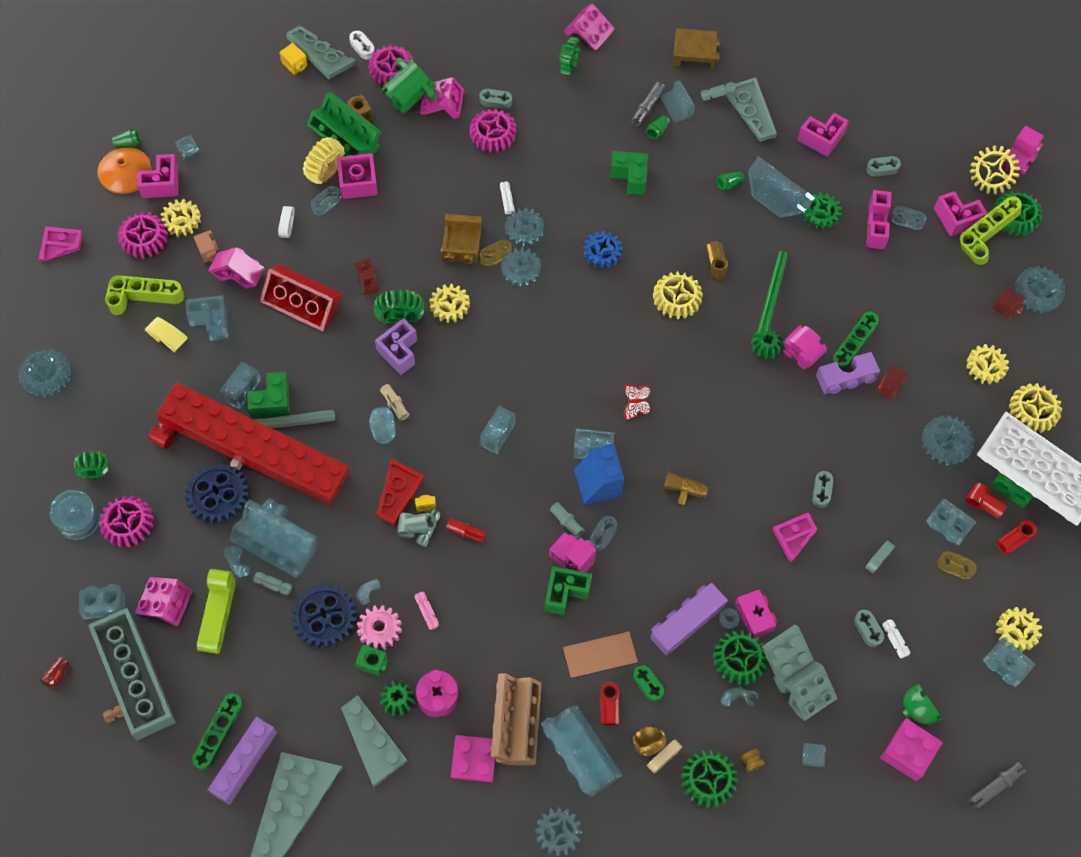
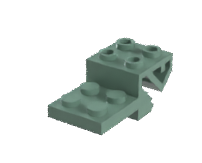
M793 625L762 646L775 674L773 678L781 693H788L790 691L791 696L788 704L801 719L806 721L838 699L823 665L814 661L798 626Z

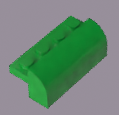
M332 92L326 93L322 107L312 110L307 126L324 139L327 137L336 139L344 147L345 156L370 153L374 155L380 146L377 141L381 131Z

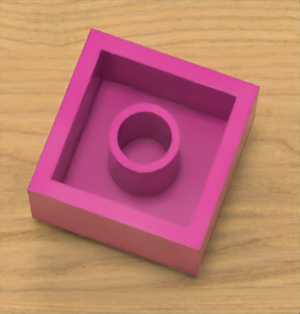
M373 153L337 157L342 199L378 195Z
M906 718L900 724L880 758L917 782L924 775L943 742Z

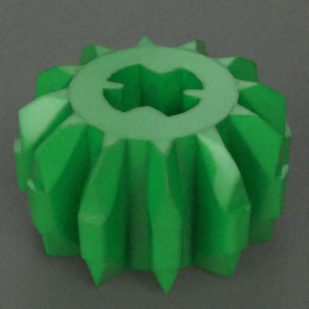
M770 327L767 336L758 335L757 332L754 333L751 341L753 352H758V357L763 355L765 360L768 356L773 359L776 354H780L783 347L782 335H777V329L773 332L770 331Z
M84 451V454L80 453L75 458L74 468L77 476L82 477V479H99V476L103 477L108 472L109 463L107 462L106 454L100 451Z
M392 681V687L390 688L385 685L384 689L386 692L380 693V696L383 698L380 703L381 706H385L384 710L386 713L392 710V716H396L397 711H399L400 715L403 716V710L406 709L410 712V705L415 704V700L412 698L415 696V693L410 691L411 686L409 684L404 686L403 681H400L398 686H396L395 681ZM398 695H401V699H398V702H395L394 698H397Z

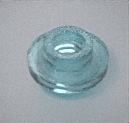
M731 608L724 609L719 616V621L725 628L736 627L740 620L738 612ZM726 617H732L733 621L728 622Z

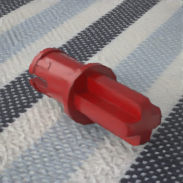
M453 518L449 519L446 530L462 535V538L468 537L478 542L484 541L486 532L470 526V523L465 524Z

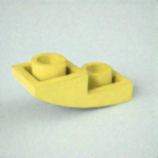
M156 317L145 328V331L157 342L162 341L174 353L188 339L181 331L159 317Z

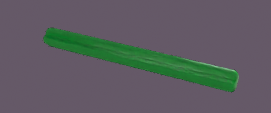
M780 251L778 253L757 332L758 335L767 336L788 258L787 252Z

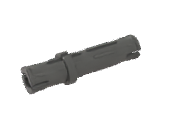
M660 82L655 83L644 102L638 106V111L631 119L633 124L638 119L636 126L642 124L645 117L650 114L651 108L661 93L665 90L663 84L658 89Z
M1016 762L1005 772H1000L995 780L970 797L969 802H974L972 806L978 810L1003 789L1011 787L1016 779L1026 773L1025 768L1021 770L1020 768L1023 765Z

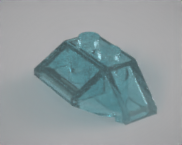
M759 156L748 170L752 197L780 218L805 213L815 199Z

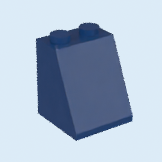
M614 443L594 448L574 469L584 505L622 497L624 476Z

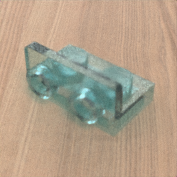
M576 429L573 457L584 459L594 448L613 444L614 432Z

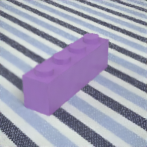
M712 583L707 587L705 585L700 587L694 598H687L681 604L682 608L678 611L673 610L668 614L667 620L663 624L659 622L651 629L650 639L666 656L726 607L728 600Z
M258 717L254 719L208 788V791L213 796L230 806L276 736L277 732L274 727Z

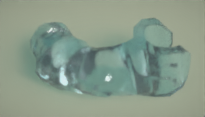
M238 546L226 547L223 553L232 572L237 577L247 576L250 572L249 567L243 566L239 561V556L242 554L241 548Z
M729 689L724 691L721 704L727 707L737 697H742L748 706H754V702L749 697L753 696L759 699V695L757 692L747 689Z

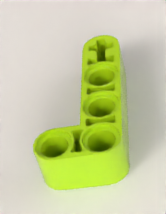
M1017 197L1007 198L961 234V248L975 264L984 265L988 262L989 250L984 242L1021 214L1020 199ZM997 216L1003 218L1001 221L993 220ZM987 228L988 231L985 233L979 232V229ZM966 239L973 240L971 244L964 243ZM978 252L985 253L983 257L976 256Z
M114 276L110 279L105 301L112 314L121 315L127 308L128 300L179 304L184 300V292L180 283L174 280Z
M210 569L207 577L209 595L197 641V651L219 654L235 590V578L231 571Z

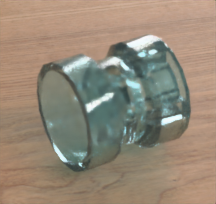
M268 498L261 509V515L266 518L270 517L274 522L280 524L287 514L288 506L278 504L276 500Z

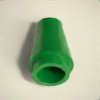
M661 116L647 126L646 133L649 138L653 140L661 138L670 122L668 117Z
M130 129L112 137V142L115 148L136 147L137 144H140V136L137 130L133 131Z
M741 171L722 173L717 177V185L721 190L727 191L743 182L745 179L744 174Z

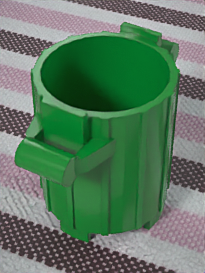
M397 58L396 63L401 70L381 90L393 102V106L403 114L426 94L432 101H435L437 99L433 91L437 87L435 82H431L412 59L404 63L402 58Z

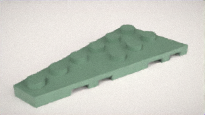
M281 752L251 857H284L343 767Z

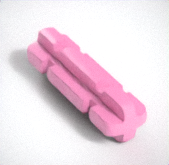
M425 592L417 593L415 599L417 604H419L425 621H427L429 629L433 630L439 627V622L429 601H427Z

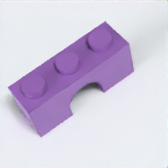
M872 352L855 356L850 365L853 372L850 373L843 372L837 362L820 366L816 377L824 395L828 393L836 394L845 388L853 389L859 384L874 382L880 370Z

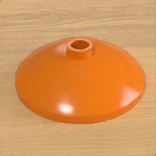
M130 147L119 148L111 151L101 160L98 166V177L103 187L110 192L128 194L139 190L138 171H151L152 166L149 158L142 151Z

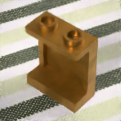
M676 28L673 67H680L681 61L711 63V69H714L715 63L719 62V52H716V49H719L720 39L717 38V31Z
M455 214L445 215V231L441 248L442 261L464 262L466 264L478 263L482 217Z

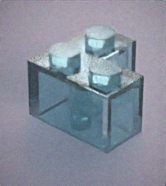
M223 295L186 299V316L190 326L206 325L210 341L229 339L227 305Z

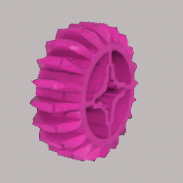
M389 45L388 48L383 46L382 50L377 49L376 53H372V58H369L368 69L374 82H378L382 86L401 70L396 63L397 58H402L404 63H407L410 59L414 62L409 51H405L404 47L399 49L397 45L395 47Z
M488 109L487 112L482 110L481 115L476 114L470 124L472 142L476 144L477 149L482 147L483 152L489 150L491 153L492 150H495L498 153L499 149L504 151L505 147L510 148L517 135L514 119L510 118L509 113L504 114L503 110L500 112L497 109L494 111Z
M144 212L141 215L135 213L133 218L128 216V221H123V226H119V244L123 251L127 252L130 256L134 255L136 259L140 255L143 259L146 255L152 257V253L158 254V249L163 250V245L167 244L168 232L165 224H163L162 219H159L157 215L152 216L150 212L147 215Z
M123 495L122 500L115 497V503L113 504L108 502L109 508H103L105 514L100 515L102 521L99 522L100 532L104 535V538L110 541L112 545L117 544L121 548L124 544L130 548L132 542L138 546L137 540L139 539L145 541L143 535H150L148 529L153 528L151 522L154 521V517L151 515L152 510L148 508V504L139 497L135 500V497L132 495L129 499ZM133 509V510H137V511H136V512H135V511L127 512V511H125V510ZM124 516H126L129 526L126 525ZM116 531H127L128 533L121 534L116 533Z

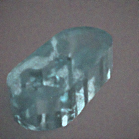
M328 186L311 201L314 214L323 215L340 201L341 195L338 187Z
M903 206L896 207L891 215L894 223L916 230L922 229L927 220L924 213Z
M612 516L603 517L590 537V542L593 543L596 551L604 550L617 530V521ZM611 522L612 526L605 532V524ZM602 535V543L596 545L594 539L598 540Z

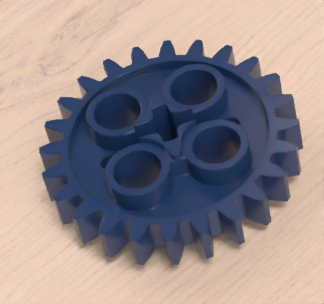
M222 462L219 464V467L212 463V468L210 469L204 465L205 471L203 472L197 469L199 475H191L194 481H187L191 488H185V492L188 495L184 496L186 501H189L186 505L188 508H191L192 515L196 514L195 516L198 520L203 517L204 523L210 519L212 525H214L216 520H219L220 524H222L224 518L230 522L231 515L237 518L236 511L243 512L241 505L247 506V502L244 499L250 497L247 493L250 491L248 485H246L248 482L244 478L243 473H238L237 467L232 469L230 464L224 468ZM227 479L225 483L219 484L220 480ZM203 487H209L206 491H200ZM229 495H234L233 499L226 500ZM216 503L214 507L207 508L209 504Z
M322 583L318 590L314 585L312 592L306 589V596L299 595L301 602H294L298 609L291 610L296 615L291 617L292 622H296L292 625L293 629L297 630L296 635L298 637L302 636L301 640L303 643L309 639L308 644L310 647L316 643L317 649L321 647V644H324L325 648L328 649L329 643L336 647L337 640L344 643L342 637L349 638L348 630H355L351 624L357 623V619L354 616L358 615L357 610H353L356 608L355 602L350 603L353 600L352 596H347L346 590L340 593L339 586L333 590L332 584H329L328 588L325 589ZM328 601H336L334 606H326ZM309 608H316V611L313 614L307 613V610ZM326 613L327 618L323 619L322 614ZM335 619H342L339 625L332 624ZM318 625L323 626L320 632L313 631L314 627Z

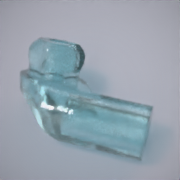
M377 578L360 586L356 594L359 604L365 605L369 603V593L381 587Z

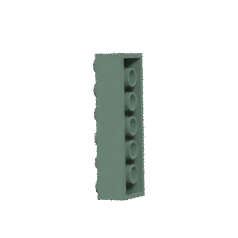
M128 608L89 624L91 634L130 733L135 740L138 741L176 723L135 620Z

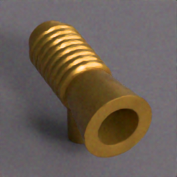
M668 471L663 489L681 491L677 504L685 506L688 494L699 498L706 497L709 486H705V483L689 478L684 479L671 471Z

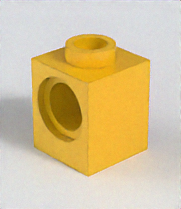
M294 43L279 52L282 64L294 75L303 71L308 66L306 55Z

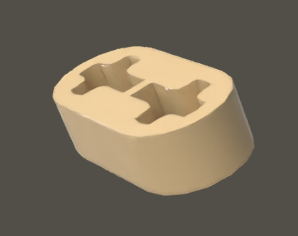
M676 739L673 740L648 763L647 767L655 774L683 747Z

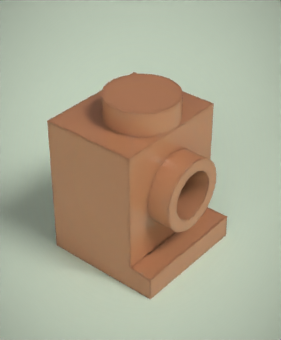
M211 230L193 236L204 263L213 261L217 254L216 251L219 249Z

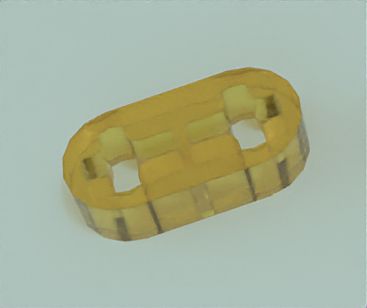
M499 240L483 248L480 252L481 263L485 266H491L509 257L512 253L511 243L508 240Z
M944 552L938 559L940 569L963 579H970L977 570L976 564L972 560L953 552ZM946 558H949V559H950V560H949V562H950L949 565H946V564H945V563H946V561H945ZM965 565H967L968 570H970L968 573L964 572Z

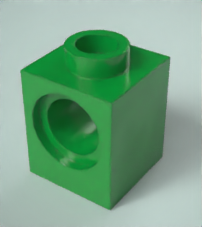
M362 645L355 662L358 670L379 677L382 671H386L389 664L386 652ZM371 658L379 660L375 665H369L368 661Z

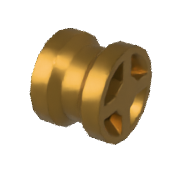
M758 749L751 750L740 757L741 762L746 766L745 770L747 773L754 772L766 764L760 758Z

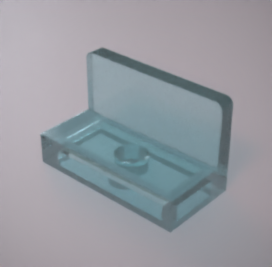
M675 81L672 91L661 94L660 99L674 123L693 117L695 105L681 81Z

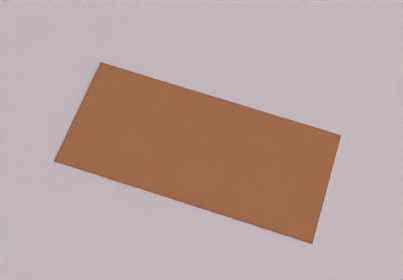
M630 632L563 647L571 678L638 662Z

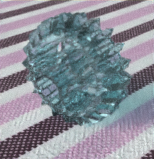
M1039 265L1035 268L1031 266L1018 276L1014 286V293L1018 294L1016 300H1022L1021 305H1027V310L1033 308L1034 312L1039 310L1042 314L1046 310L1049 313L1062 303L1066 291H1064L1066 285L1062 284L1063 279L1058 278L1059 273H1053V269L1049 271L1046 266L1043 269ZM1049 294H1053V297L1046 298Z
M45 347L42 351L36 348V353L29 352L28 358L23 357L24 363H19L21 369H18V379L22 387L28 393H33L37 397L40 394L45 397L47 393L53 396V391L60 392L59 388L66 387L65 382L70 379L68 375H71V370L69 369L71 367L69 362H67L66 356L62 355L59 350L55 351L53 348L49 351Z
M941 415L938 419L935 417L931 422H928L923 430V448H927L926 454L933 455L932 460L935 458L939 459V464L942 461H945L946 465H949L951 462L954 465L958 462L962 463L970 456L974 449L975 439L972 438L974 432L969 431L970 426H964L965 420L959 422L958 416L952 419L950 415H947L945 419Z

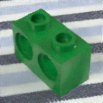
M1002 473L998 474L990 486L1023 508L1026 507L1033 497L1030 492L1017 485Z

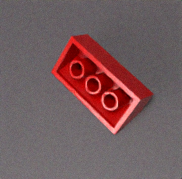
M279 264L269 268L259 302L324 332L337 313L343 294Z

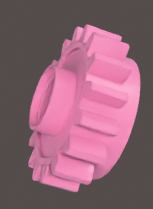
M384 605L381 606L380 610L373 606L372 612L366 609L367 615H360L362 622H357V626L360 628L357 633L358 636H362L360 638L361 642H367L366 646H373L377 650L378 648L386 650L388 645L393 647V641L399 640L397 634L402 633L401 628H399L402 625L401 620H397L398 614H392V608L385 611ZM378 625L384 626L382 631L374 630Z

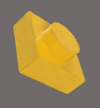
M423 495L415 498L417 513L429 512L431 509L436 510L435 496Z

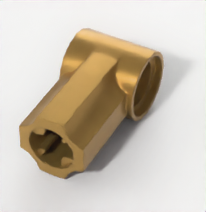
M714 241L706 246L711 276L716 280H722L727 275L728 261L725 258L722 243Z

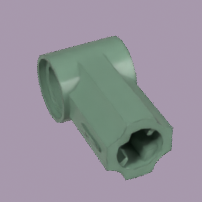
M411 513L400 514L397 535L412 538L415 536V533L432 531L436 526L434 515L431 513L418 515Z

